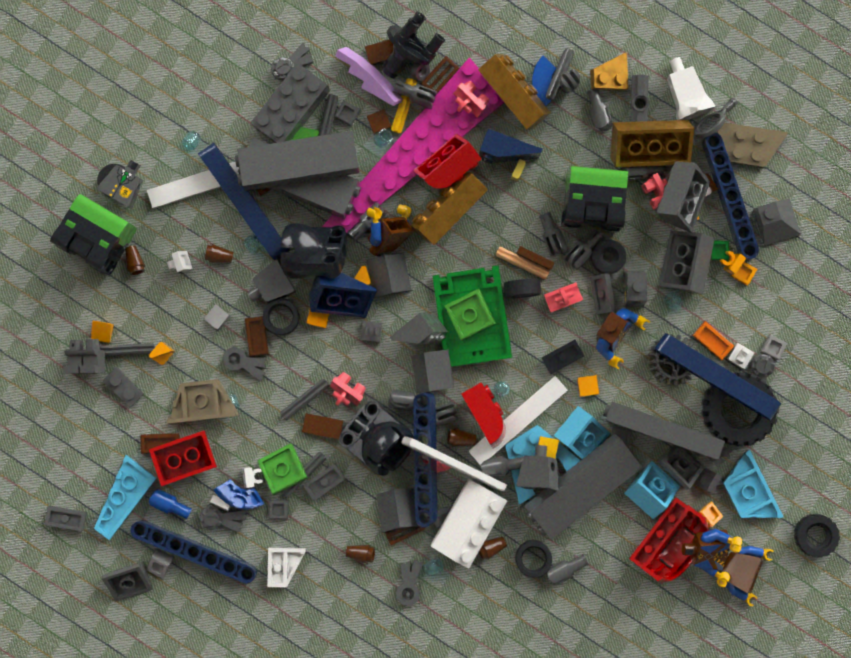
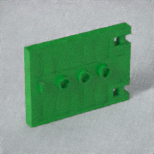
M499 265L492 266V270L485 271V268L446 273L447 277L441 278L440 275H433L438 318L448 331L444 335L445 339L442 340L443 350H449L451 367L513 358ZM493 277L494 283L487 284V278ZM448 284L449 290L442 291V285ZM480 289L496 324L464 340H460L445 305Z

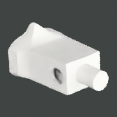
M680 57L671 60L670 65L673 73L669 75L667 81L677 110L676 119L690 120L711 112L715 105L705 93L694 67L684 69Z

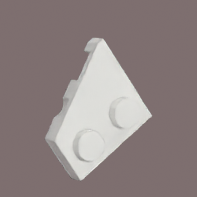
M269 547L267 587H287L306 552V548Z

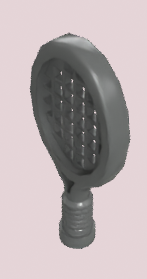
M731 98L721 110L709 114L699 121L694 129L695 136L706 138L716 133L725 123V114L738 104L737 100Z

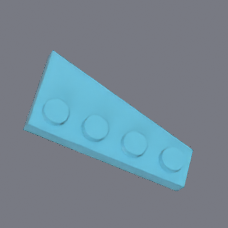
M125 455L123 464L118 471L116 480L108 494L107 501L102 508L94 529L108 540H111L157 477L128 455Z

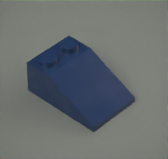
M488 129L479 156L482 157V161L492 164V162L519 161V159L530 160L539 159L543 149Z
M343 273L335 278L315 276L309 293L310 310L317 313L366 318L377 291L376 288Z

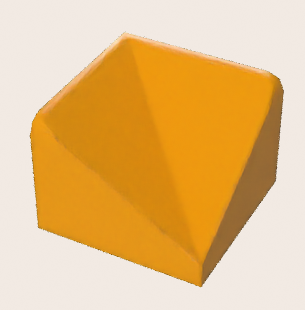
M159 342L149 354V357L164 365L175 351L165 342Z

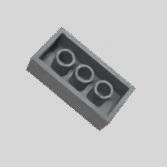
M297 62L251 121V124L274 143L290 141L327 96L330 89L325 82Z

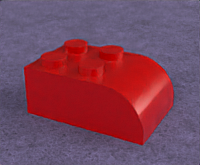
M455 134L413 171L431 187L442 189L449 187L454 182L460 181L464 176L463 174L475 168L482 158L469 141Z
M481 382L461 393L491 447L494 449L501 444L506 434L505 423L501 417L504 413L498 402L493 403L492 399L494 396L488 385L484 387Z
M205 430L149 449L161 486L217 467Z

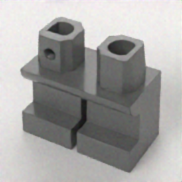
M86 339V350H83V340H70L69 350H64L67 356V366H64L63 374L105 373V350H100L98 339Z

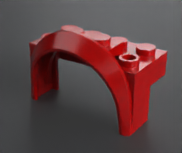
M675 498L629 559L661 584L673 581L693 563L690 555L682 554V544L692 543L694 535L684 528H688L694 534L709 531V522L692 507ZM678 531V533L676 534V536L674 537V539L672 540V542H671V543L668 545V547L662 552V550L665 548V546L669 543V541L672 539V537H673V536L675 535V533ZM660 559L663 560L665 563H667V564H668L669 566H671L672 568L667 567L664 563H662V562L660 561Z

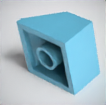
M577 406L554 436L578 457L583 459L600 446L610 435V432L593 416Z
M650 461L631 482L624 494L654 519L668 507L680 485L653 461Z

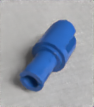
M159 489L154 490L149 499L150 506L166 514L173 512L186 520L192 510L191 507L189 508L177 502L175 496Z

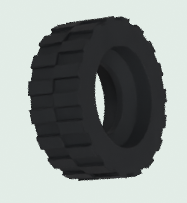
M809 514L801 518L800 522L798 521L794 529V539L802 552L812 557L820 558L828 556L831 552L835 551L836 546L839 544L840 536L839 529L832 519L820 514ZM814 526H820L826 532V539L820 545H813L807 537L809 529Z

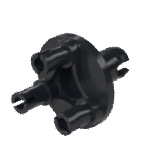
M416 11L415 15L409 18L403 27L391 25L387 30V36L393 43V52L387 58L385 64L382 65V69L390 78L395 79L408 63L415 61L422 65H429L436 56L440 46L445 42L444 37L438 33L434 35L427 46L417 37V30L426 20V17L419 11Z

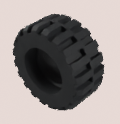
M734 373L777 400L771 386H768L762 378L748 373ZM710 386L704 393V399H702L701 405H703L701 413L705 426L713 436L725 441L729 445L743 447L745 445H754L758 441L761 442L767 434L772 432V427L774 424L776 425L778 420L776 415L777 413L779 414V408L771 421L757 414L751 424L745 427H734L725 421L721 411L722 403L728 395Z

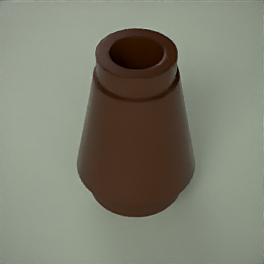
M214 244L212 246L207 245L205 260H208L209 263H232V251Z
M126 247L127 271L130 275L143 273L145 271V264L137 247Z
M457 428L449 429L447 444L452 445V447L475 446L476 434Z
M500 537L484 541L479 550L481 558L489 560L506 548L507 545L504 538Z
M371 545L347 546L346 557L366 564L369 562L373 563L375 547H371Z

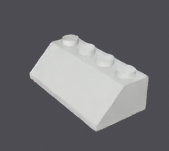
M468 478L430 546L455 562L470 568L507 500Z

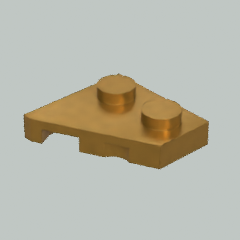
M623 53L590 70L591 89L628 90L627 53Z

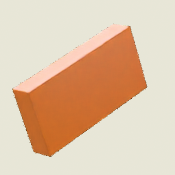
M706 321L692 335L721 361L734 347L732 343Z

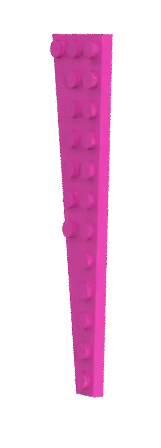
M470 57L435 96L432 109L425 108L360 182L361 192L358 198H354L352 202L354 206L351 214L346 215L345 220L332 215L322 227L342 226L347 234L350 229L360 222V216L375 202H378L379 206L382 205L417 175L413 170L455 134L464 137L505 103L479 72V68ZM471 81L476 86L473 94L477 98L481 94H485L489 98L486 108L478 118L472 112L468 114L465 110L460 113L457 111L460 105L455 101L457 97L453 93L460 83L465 84Z

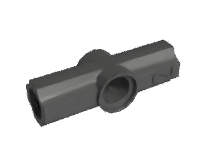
M632 75L631 122L648 121V75ZM636 100H641L644 103L643 109H638L635 106Z

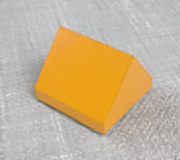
M362 266L354 279L370 286L371 281L367 268Z

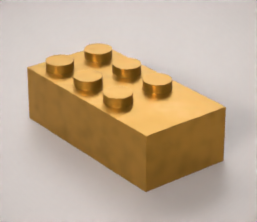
M495 54L478 69L479 72L526 129L536 127L551 112L536 95L538 91L535 87L526 83L525 75L513 67V60L508 55Z
M688 120L613 122L610 159L615 167L674 165L675 161L691 163L694 127Z
M466 172L460 181L454 182L449 187L442 188L439 192L440 196L436 200L432 199L426 205L427 209L422 214L419 213L413 218L411 227L426 242L435 245L487 192L488 189L472 173Z

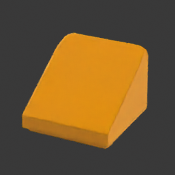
M309 310L307 324L326 328L329 314L311 312Z
M93 320L91 339L110 343L114 324Z

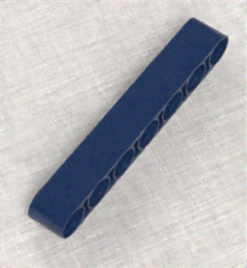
M714 133L703 140V150L714 183L718 188L717 192L737 252L746 257L745 261L751 260L758 255L759 247L723 139L720 134ZM709 138L716 140V147L709 145ZM715 156H719L722 159V165L715 163ZM721 174H725L728 177V183H723L720 180ZM727 192H731L734 195V201L731 202L726 198ZM734 210L740 213L741 217L739 220L733 218L732 212ZM740 228L746 231L747 235L745 238L739 236L738 231ZM746 246L752 249L753 253L751 256L745 254L744 249Z
M213 142L200 151L198 155L271 258L276 260L281 257L282 252H289V248L281 247V236L250 192L245 191L243 186H239L236 172L216 144Z
M667 333L663 334L654 348L656 352L767 420L771 421L781 405L772 396Z
M424 392L416 395L413 401L414 439L423 443L422 437L425 435L428 438L427 446L436 450V400L432 393ZM423 396L428 400L427 406H424L421 402ZM423 416L428 419L427 426L422 423ZM414 450L415 520L420 527H428L436 522L438 516L437 461L428 457L429 462L425 464L422 460L424 454ZM423 474L429 477L428 483L424 482ZM424 493L429 496V502L424 501ZM424 513L429 515V522L424 519Z
M140 520L131 526L130 531L134 538L242 583H250L257 576V569L254 565L151 522ZM138 524L145 527L144 534L137 532ZM156 532H160L163 535L161 542L155 540L154 534ZM173 539L180 541V549H175L172 546ZM194 546L198 549V556L190 554L191 547ZM209 554L216 556L217 561L215 564L209 563L207 559ZM227 561L234 564L235 568L233 571H228L225 568ZM244 569L252 571L253 575L251 578L244 577Z

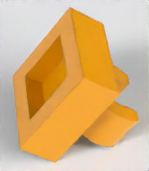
M726 251L725 253L729 255L730 259L728 262L721 259L720 263L726 265L724 267L726 272L736 274L746 260V257L742 254Z

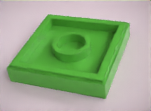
M480 289L445 305L460 340H464L496 324Z
M292 443L257 460L272 495H276L308 478Z

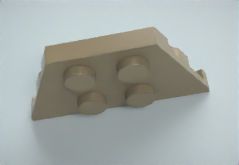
M724 123L717 131L723 139L730 163L764 168L788 135V132Z
M220 380L181 383L177 391L178 395L172 405L174 407L170 418L168 417L167 424L239 416V413Z

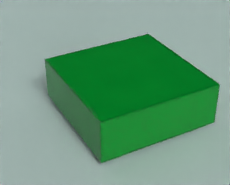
M714 241L710 260H729V255L725 253L729 251V241Z

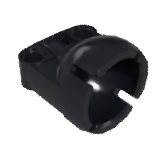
M301 223L285 226L281 247L294 248L295 252L281 253L284 275L292 279H302L309 276L338 277L343 269L348 250L345 228L342 226L310 227Z
M368 401L345 427L339 437V443L373 473L385 476L388 475L389 470H396L409 456L412 448L403 445L401 442L404 436L414 439V435L407 426L378 402ZM378 408L377 412L372 415L373 410ZM353 437L352 443L348 445L349 439Z

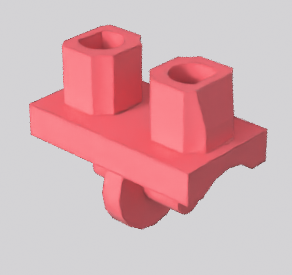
M471 81L465 84L460 83L453 93L457 97L455 101L460 105L457 111L460 113L465 110L468 114L472 112L478 118L486 108L489 98L485 94H481L477 98L473 94L476 86Z
M658 173L652 175L647 179L648 181L641 185L645 194L653 191L656 198L650 200L653 210H656L661 202L664 187L668 183L666 178L661 180Z
M576 282L544 294L550 313L583 300Z
M345 372L335 377L330 384V387L335 390L332 395L338 399L335 404L339 406L342 402L348 406L352 402L358 406L363 399L366 388L360 383H357L353 389L347 384L351 377Z

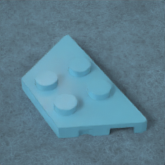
M745 451L722 482L739 517H784L751 451Z

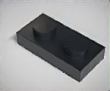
M573 340L543 356L541 359L551 375L584 357V354L577 341Z

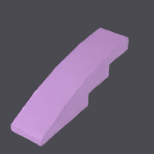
M347 47L337 50L335 57L351 65L348 72L364 81L362 89L392 106L402 102L401 96L393 92L394 87L368 61Z

